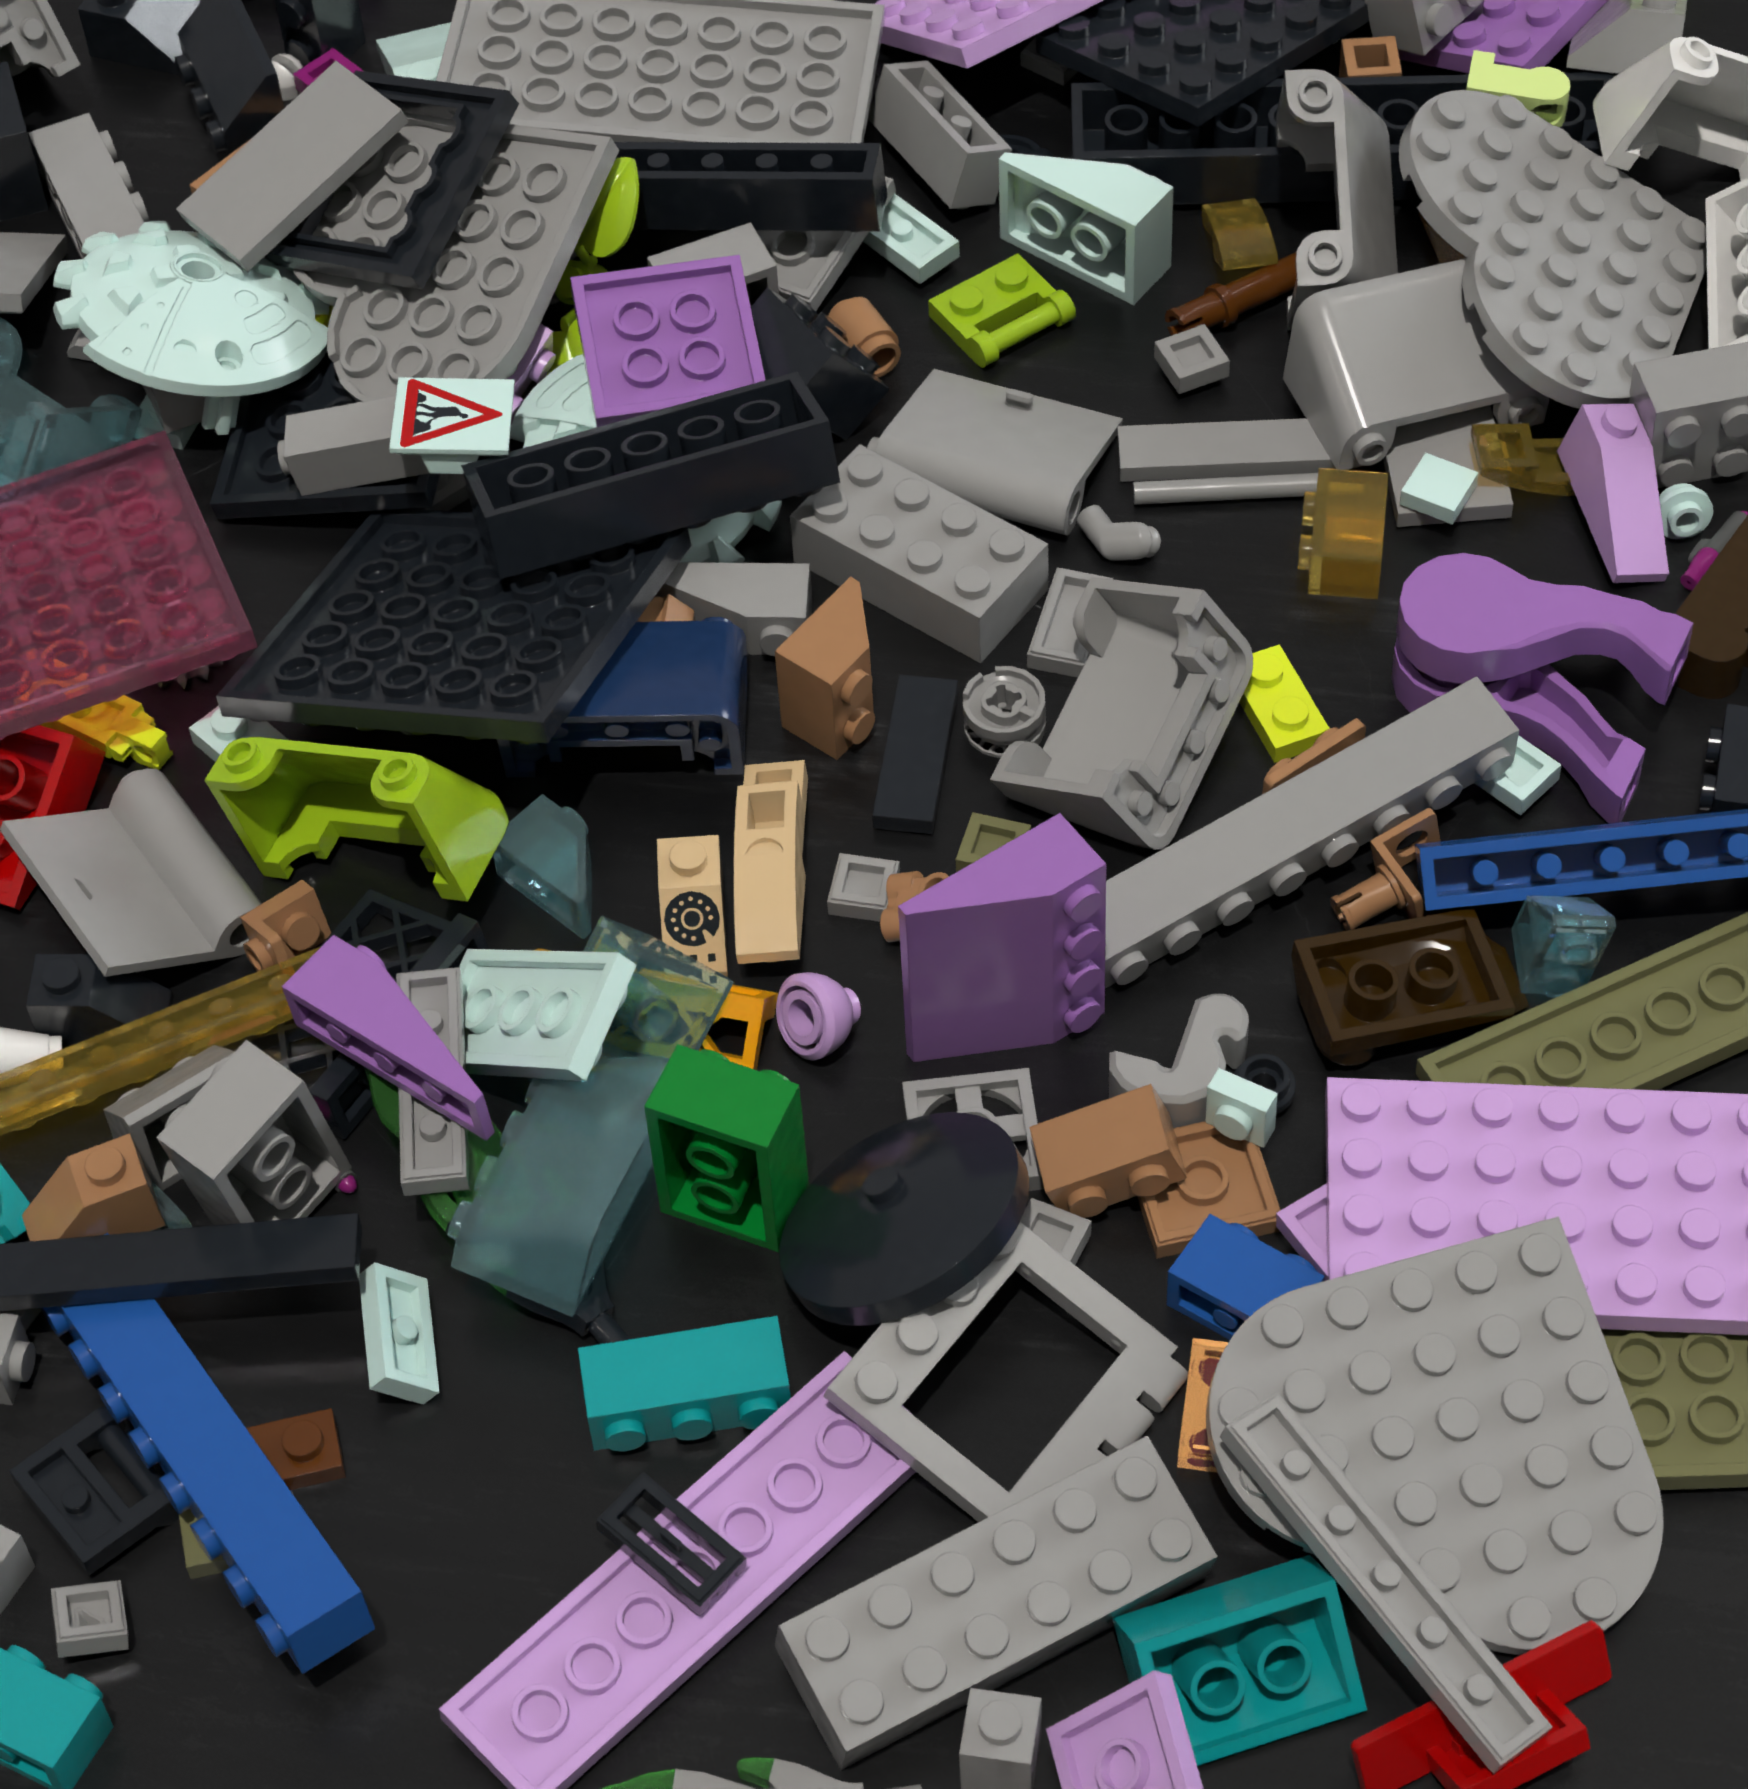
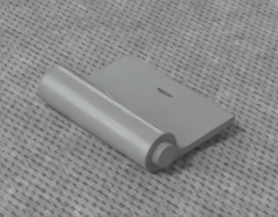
M933 369L883 431L880 438L873 437L867 448L997 517L1068 536L1072 532L1080 513L1085 480L1117 436V426H1122L1123 418Z
M158 769L136 770L123 777L107 809L2 822L0 832L105 977L237 957L246 954L243 944L248 942L249 938L240 917L261 905L262 902L164 773Z

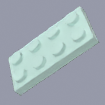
M467 949L459 966L463 980L466 1073L586 1081L590 1071L601 1057L603 1041L616 1012L626 1000L627 986L637 965L619 952Z

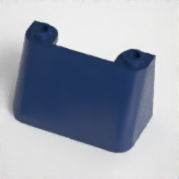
M708 617L702 621L636 622L549 743L529 745L519 741L497 739L506 778L536 777L537 761L543 756L549 754L550 762H563V747L680 746L682 760H695V751L712 758L715 775L744 774L748 649L744 631L733 624L732 621L723 617Z

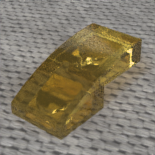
M1255 198L1201 205L1203 227L1212 237L1214 260L1223 271L1278 264L1277 250L1270 227L1262 208Z
M1529 423L1472 424L1470 433L1481 476L1496 483L1528 492L1576 496L1571 486L1568 472L1566 473L1557 453L1564 438L1532 439Z

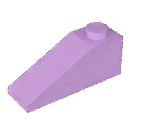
M1582 404L1557 453L1613 583L1663 582L1669 575L1653 446L1634 404Z

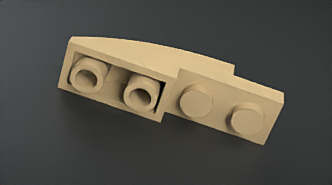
M805 760L745 765L743 785L737 786L734 831V925L738 964L800 959L806 882L802 859L808 788Z

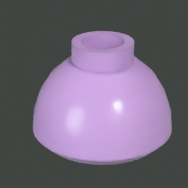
M812 972L797 973L789 976L779 990L776 1003L777 1023L784 1040L797 1055L807 1060H818L837 1050L844 1043L852 1029V1025L859 1020L861 1014L860 1002L853 990L843 988L838 982L828 976Z

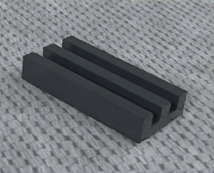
M644 1472L596 1520L597 1530L699 1616L709 1607V1601L715 1594L719 1596L728 1587V1581L733 1575L738 1576L746 1568V1557ZM642 1497L721 1564L715 1570L712 1569L666 1528H663L635 1503ZM622 1516L701 1581L702 1584L699 1587L619 1519Z

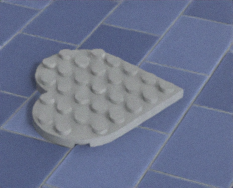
M1472 90L1450 91L1431 98L1417 111L1404 129L1400 139L1399 164L1403 181H1410L1412 179L1416 192L1422 200L1417 208L1430 226L1447 243L1467 257L1462 276L1464 299L1468 310L1476 308L1481 323L1487 330L1481 338L1488 348L1520 380L1534 390L1559 403L1580 409L1582 404H1628L1634 363L1668 357L1674 353L1707 268L1706 225L1699 219L1688 216L1664 200L1654 189L1643 186L1618 168L1604 164L1602 156L1596 155L1572 139L1562 128L1551 125L1526 109L1522 102L1513 96L1503 95L1500 97Z
M404 113L409 122L336 190L313 236L385 247L389 238L398 234L406 225L407 214L404 209L414 190L423 187L429 181L432 169L428 164L437 146L447 141L453 135L456 122L453 119ZM509 124L423 290L293 268V272L309 292L324 303L333 306L327 332L328 357L334 363L339 378L338 381L357 403L396 396L398 377L507 379L515 373L519 362L527 352L619 153V149L612 138Z
M1559 1216L1287 1292L1254 1312L1234 1333L1225 1347L1208 1390L1206 1404L1208 1444L1215 1467L1227 1491L1246 1515L1263 1530L1267 1527L1282 1538L1304 1547L1302 1551L1314 1554L1219 1437L1225 1426L1278 1392L1488 1649L1522 1655L1590 1620L1595 1621L1604 1632L1613 1626L1634 1605L1645 1590L1656 1567L1662 1545L1663 1506L1660 1489Z

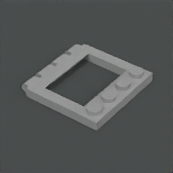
M1020 1222L1011 1239L996 1258L964 1287L937 1304L918 1313L882 1323L828 1386L823 1397L975 1520L980 1522L1105 1458L1106 1456L1098 1448L1107 1455H1110L1138 1441L1154 1422V1416L1137 1399L1151 1410L1160 1413L1188 1379L1189 1374L1181 1364L1171 1357L1178 1346ZM1015 1270L1120 1353V1355L1011 1491L1008 1492L902 1407V1405Z

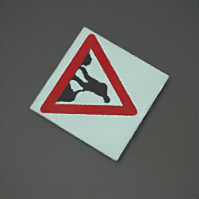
M398 377L389 447L390 453L420 455L430 474H463L461 465L475 462L479 456L508 455L515 379Z

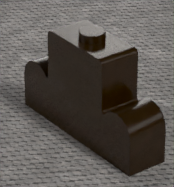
M1748 515L1675 613L1693 622V629L1687 658L1674 686L1705 699H1722L1730 696L1738 689L1744 666L1748 668Z

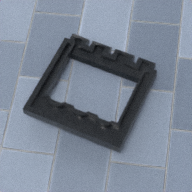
M355 70L354 74L399 107L403 113L453 119L456 122L455 131L447 141L437 146L428 164L432 169L429 181L423 187L414 190L404 209L407 214L406 225L398 234L389 238L385 247L313 236L336 192L335 190L264 258L277 266L423 290L519 103L509 90Z

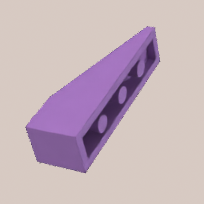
M333 935L282 986L297 1026L487 1141L495 1132L483 1093L387 972L383 961L371 949L363 945L355 948Z

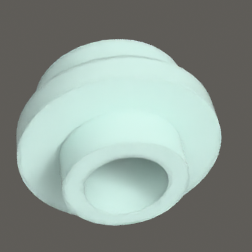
M1680 483L1668 487L1659 495L1665 537L1675 540L1691 538L1701 533L1709 525L1713 516V505L1703 490L1691 484Z

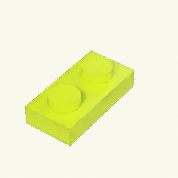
M1279 644L1252 653L1253 671L1239 701L1274 763L1284 758L1300 755L1312 747L1321 734L1330 729Z

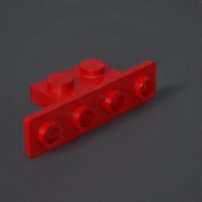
M1587 1621L1502 1665L1552 1725V1728L1543 1738L1495 1774L1489 1770L1432 1700L1355 1739L1351 1743L1350 1747L1360 1788L1399 1789L1432 1772L1446 1789H1514L1591 1749L1587 1727L1564 1704L1611 1679L1612 1672L1603 1629L1595 1621Z

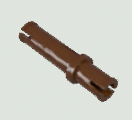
M1297 252L1226 285L1217 283L1210 285L1204 290V295L1176 308L1168 309L1165 313V322L1170 323L1176 319L1178 323L1167 327L1171 336L1203 324L1208 329L1214 326L1228 327L1237 321L1238 315L1294 290Z

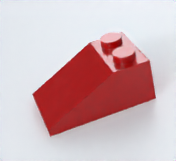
M0 714V828L3 821L85 811L106 752L75 735ZM0 832V904L20 910L37 885V882Z

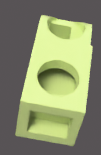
M1473 50L1466 90L1490 93L1500 97L1503 95L1513 96L1521 101L1526 109L1551 125L1558 127L1563 125L1570 93V80L1566 74L1552 67H1536L1530 70L1494 64L1495 53Z

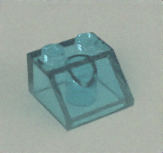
M601 915L583 952H619L637 966L627 986L626 1000L616 1012L603 1041L602 1054L597 1064L655 1086L677 1044L699 1051L734 982L723 974L655 937Z

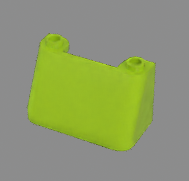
M264 737L240 738L232 741L225 747L204 780L260 872L266 877L289 879L293 872L290 863L310 852H313L316 858L327 859L340 836L425 846L420 857L429 872H436L433 884L441 898L468 902L502 840L509 823L508 814L494 792L414 753Z

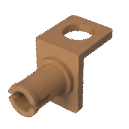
M1431 808L1423 810L1370 840L1376 874L1347 891L1330 898L1331 906L1340 923L1346 921L1343 923L1346 931L1356 929L1358 926L1394 906L1399 910L1403 909L1409 919L1425 916L1422 896L1401 867L1416 859L1415 844L1440 842L1437 816ZM1416 831H1423L1415 843L1407 848L1397 850L1400 842L1408 835Z

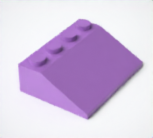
M1061 813L898 906L906 1052L913 1062L1053 1044L1072 1032L1080 1033L1087 1030L1098 1020L1100 1015L1104 1014L1106 863Z

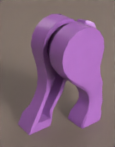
M1468 553L1443 555L1418 566L1403 584L1399 601L1396 628L1397 639L1394 647L1391 680L1396 698L1411 713L1477 676L1518 727L1519 736L1560 762L1579 784L1590 806L1609 824L1620 823L1638 787L1646 748L1630 738L1616 733L1587 697L1564 679L1550 663L1573 655H1602L1617 659L1632 673L1648 695L1659 704L1665 705L1687 658L1693 622L1677 614L1659 611L1643 601L1613 595L1589 587L1556 585L1530 580L1490 557Z

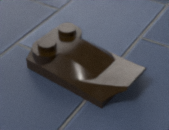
M1474 907L1294 940L1291 958L1297 994L1316 1045L1325 1057L1341 1065H1359L1367 1062L1376 1054L1377 1048L1380 1046L1513 1017L1516 1012L1529 1007L1505 947L1494 942L1484 933Z

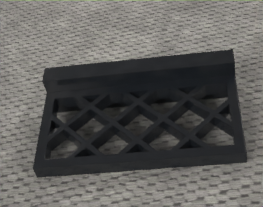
M369 889L316 952L333 935L355 948L363 945L373 952L398 945L400 960L385 964L387 972L393 979H396V973L459 967L467 949H489L477 920L458 913L450 922ZM376 913L394 921L395 928L362 937L361 931ZM429 936L437 938L426 952L409 957L408 942ZM282 990L231 1050L236 1051L245 1040H248L260 1050L280 1045L281 1061L277 1062L295 1075L327 1066L326 1071L309 1091L333 1134L345 1140L392 1083L325 1042L323 1049L292 1057L290 1042L313 1035L295 1023L287 1025L286 1018L290 1015L291 1011Z

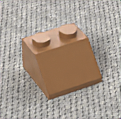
M849 577L775 650L781 726L836 760L853 744L863 742L871 732L875 722L870 647L859 581Z

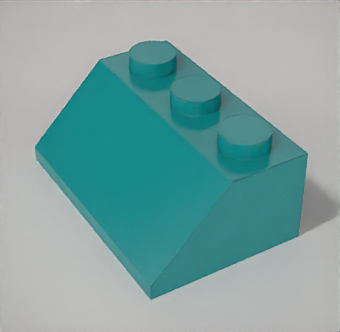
M1310 1555L1112 1618L1129 1684L1152 1671L1172 1675L1197 1766L1367 1710L1336 1581Z

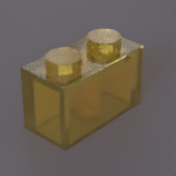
M1318 469L1317 491H1305L1302 526H1313V534L1301 535L1298 570H1309L1308 594L1378 599L1389 473Z

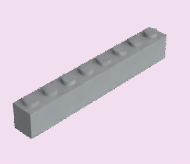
M89 113L28 132L40 175L81 259H84L86 256L81 251L88 237L99 232L115 233L119 238L138 233L141 225L144 222H149L140 193L130 194L134 190L124 162L114 163L118 161V157L109 132L107 130L98 132ZM142 385L166 434L202 422L205 403L204 396L177 394Z
M1476 676L1106 881L1105 989L1115 983L1125 985L1134 981L1146 971L1150 963L1168 953L1179 955L1186 952L1200 940L1202 934L1222 923L1225 926L1238 923L1253 910L1254 905L1274 894L1280 897L1293 892L1305 881L1308 875L1326 865L1337 867L1345 863L1357 852L1360 846L1430 807L1437 810L1447 806L1459 796L1462 789L1480 779L1490 781L1499 777L1514 761L1519 735L1518 727Z

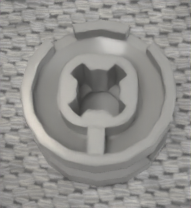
M995 666V672L983 676L979 672L968 682L963 692L964 733L970 744L981 753L996 758H1001L1003 754L994 752L997 748L1001 747L1005 752L1007 749L1006 745H1010L1015 741L1024 740L1040 744L1046 732L1045 690L1038 678L1027 670L1014 666ZM968 729H972L974 732L969 733ZM980 737L981 741L979 745L972 740V738ZM986 742L993 744L989 750L982 748Z

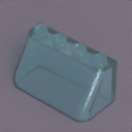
M663 1056L600 1058L595 1067L590 1071L586 1081L532 1078L525 1097V1102L529 1105L524 1113L514 1110L510 1115L501 1136L500 1146L503 1147V1150L499 1157L489 1154L484 1160L474 1185V1191L478 1192L472 1203L462 1200L454 1213L448 1229V1237L456 1240L451 1267L573 1317L653 1168L644 1105L669 1059Z

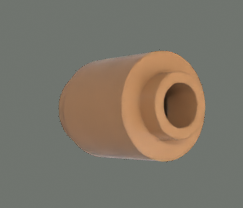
M864 297L845 299L838 302L831 309L829 317L847 333L843 339L851 347L854 344L860 347L879 364L880 367L874 372L878 378L887 374L896 366L901 356L898 336L868 299Z

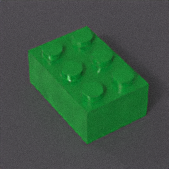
M677 1044L644 1105L660 1212L779 1253L786 1221L797 1201L809 1186L800 1086L776 1071H757L730 1062L718 1052L706 1049L697 1051Z

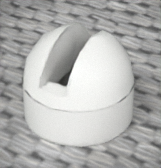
M278 54L271 59V62L277 72L283 101L295 99L300 92L296 90L293 73L303 67L300 61L292 55Z

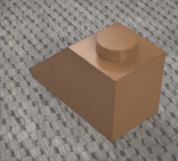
M130 1133L67 1156L22 1214L30 1241L99 1236L106 1233L110 1235L145 1232L166 1225L150 1177Z

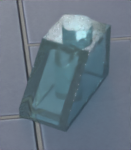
M542 794L508 823L507 830L493 854L496 872L499 877L584 940L592 932V865L587 838L589 830L585 821L575 810L567 806L561 808Z

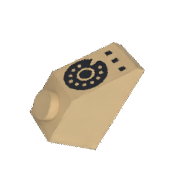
M719 835L657 839L658 890L665 972L706 980L728 979L724 876Z

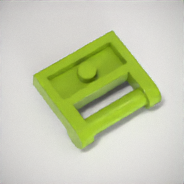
M1019 253L928 300L929 316L982 368L997 361L1000 352L1052 324L1060 327L1076 318V309L1069 295L1060 289L1056 291Z

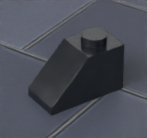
M36 954L26 1007L35 1032L49 1034V1036H62L63 1048L165 1049L174 997L170 989L135 972L105 977L89 954Z

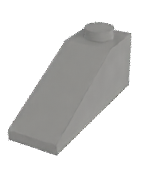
M679 562L655 595V597H665L670 594L694 610L695 621H702L708 617L729 619L744 631L748 654L775 656V650L812 615L813 600L809 563Z

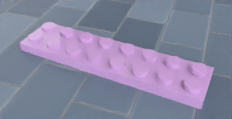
M845 1351L677 1498L681 1504L746 1557V1568L738 1576L733 1575L728 1581V1587L719 1596L715 1594L709 1601V1607L700 1616L619 1549L439 1708L441 1720L508 1789L569 1788L916 1472L823 1397L828 1386L852 1359ZM660 1513L654 1518L656 1522L677 1537L712 1569L715 1570L721 1564ZM641 1531L636 1534L698 1587L702 1584L701 1581Z

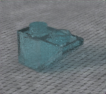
M1527 895L1511 929L1521 993L1544 994L1548 997L1556 998L1587 984L1616 929L1615 916L1589 897Z

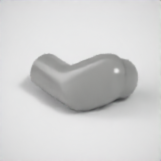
M1098 505L1086 507L1078 515V526L1100 554L1108 560L1130 561L1139 560L1144 557L1149 558L1154 556L1160 548V534L1152 526H1147L1141 522L1113 523Z

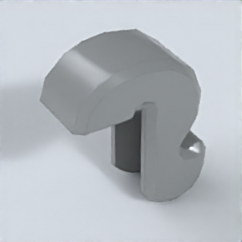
M1215 993L1195 1000L1172 1069L1163 1067L1158 1062L1118 1051L1111 1052L1109 1055V1098L1152 1084L1170 1113L1173 1128L1206 1121L1207 1086L1218 1068L1226 1071V1064L1232 1069H1237L1245 1061L1248 1045L1249 1017L1244 1005L1227 994Z

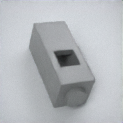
M396 396L286 415L284 440L278 441L277 444L278 460L285 475H292L301 496L429 473L420 455L390 453L389 447Z

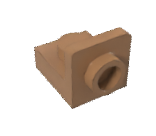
M300 880L240 917L249 941L243 944L249 961L259 974L264 976L270 973L283 985L295 974L291 962L323 943L331 934L315 890L304 880Z

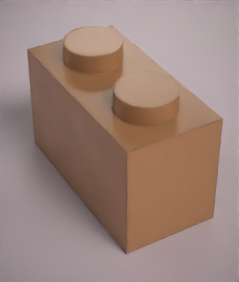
M1152 1084L1029 1127L1045 1193L1055 1207L1083 1218L1098 1215L1107 1206L1135 1196L1145 1197L1164 1191L1169 1184L1187 1179L1170 1113Z

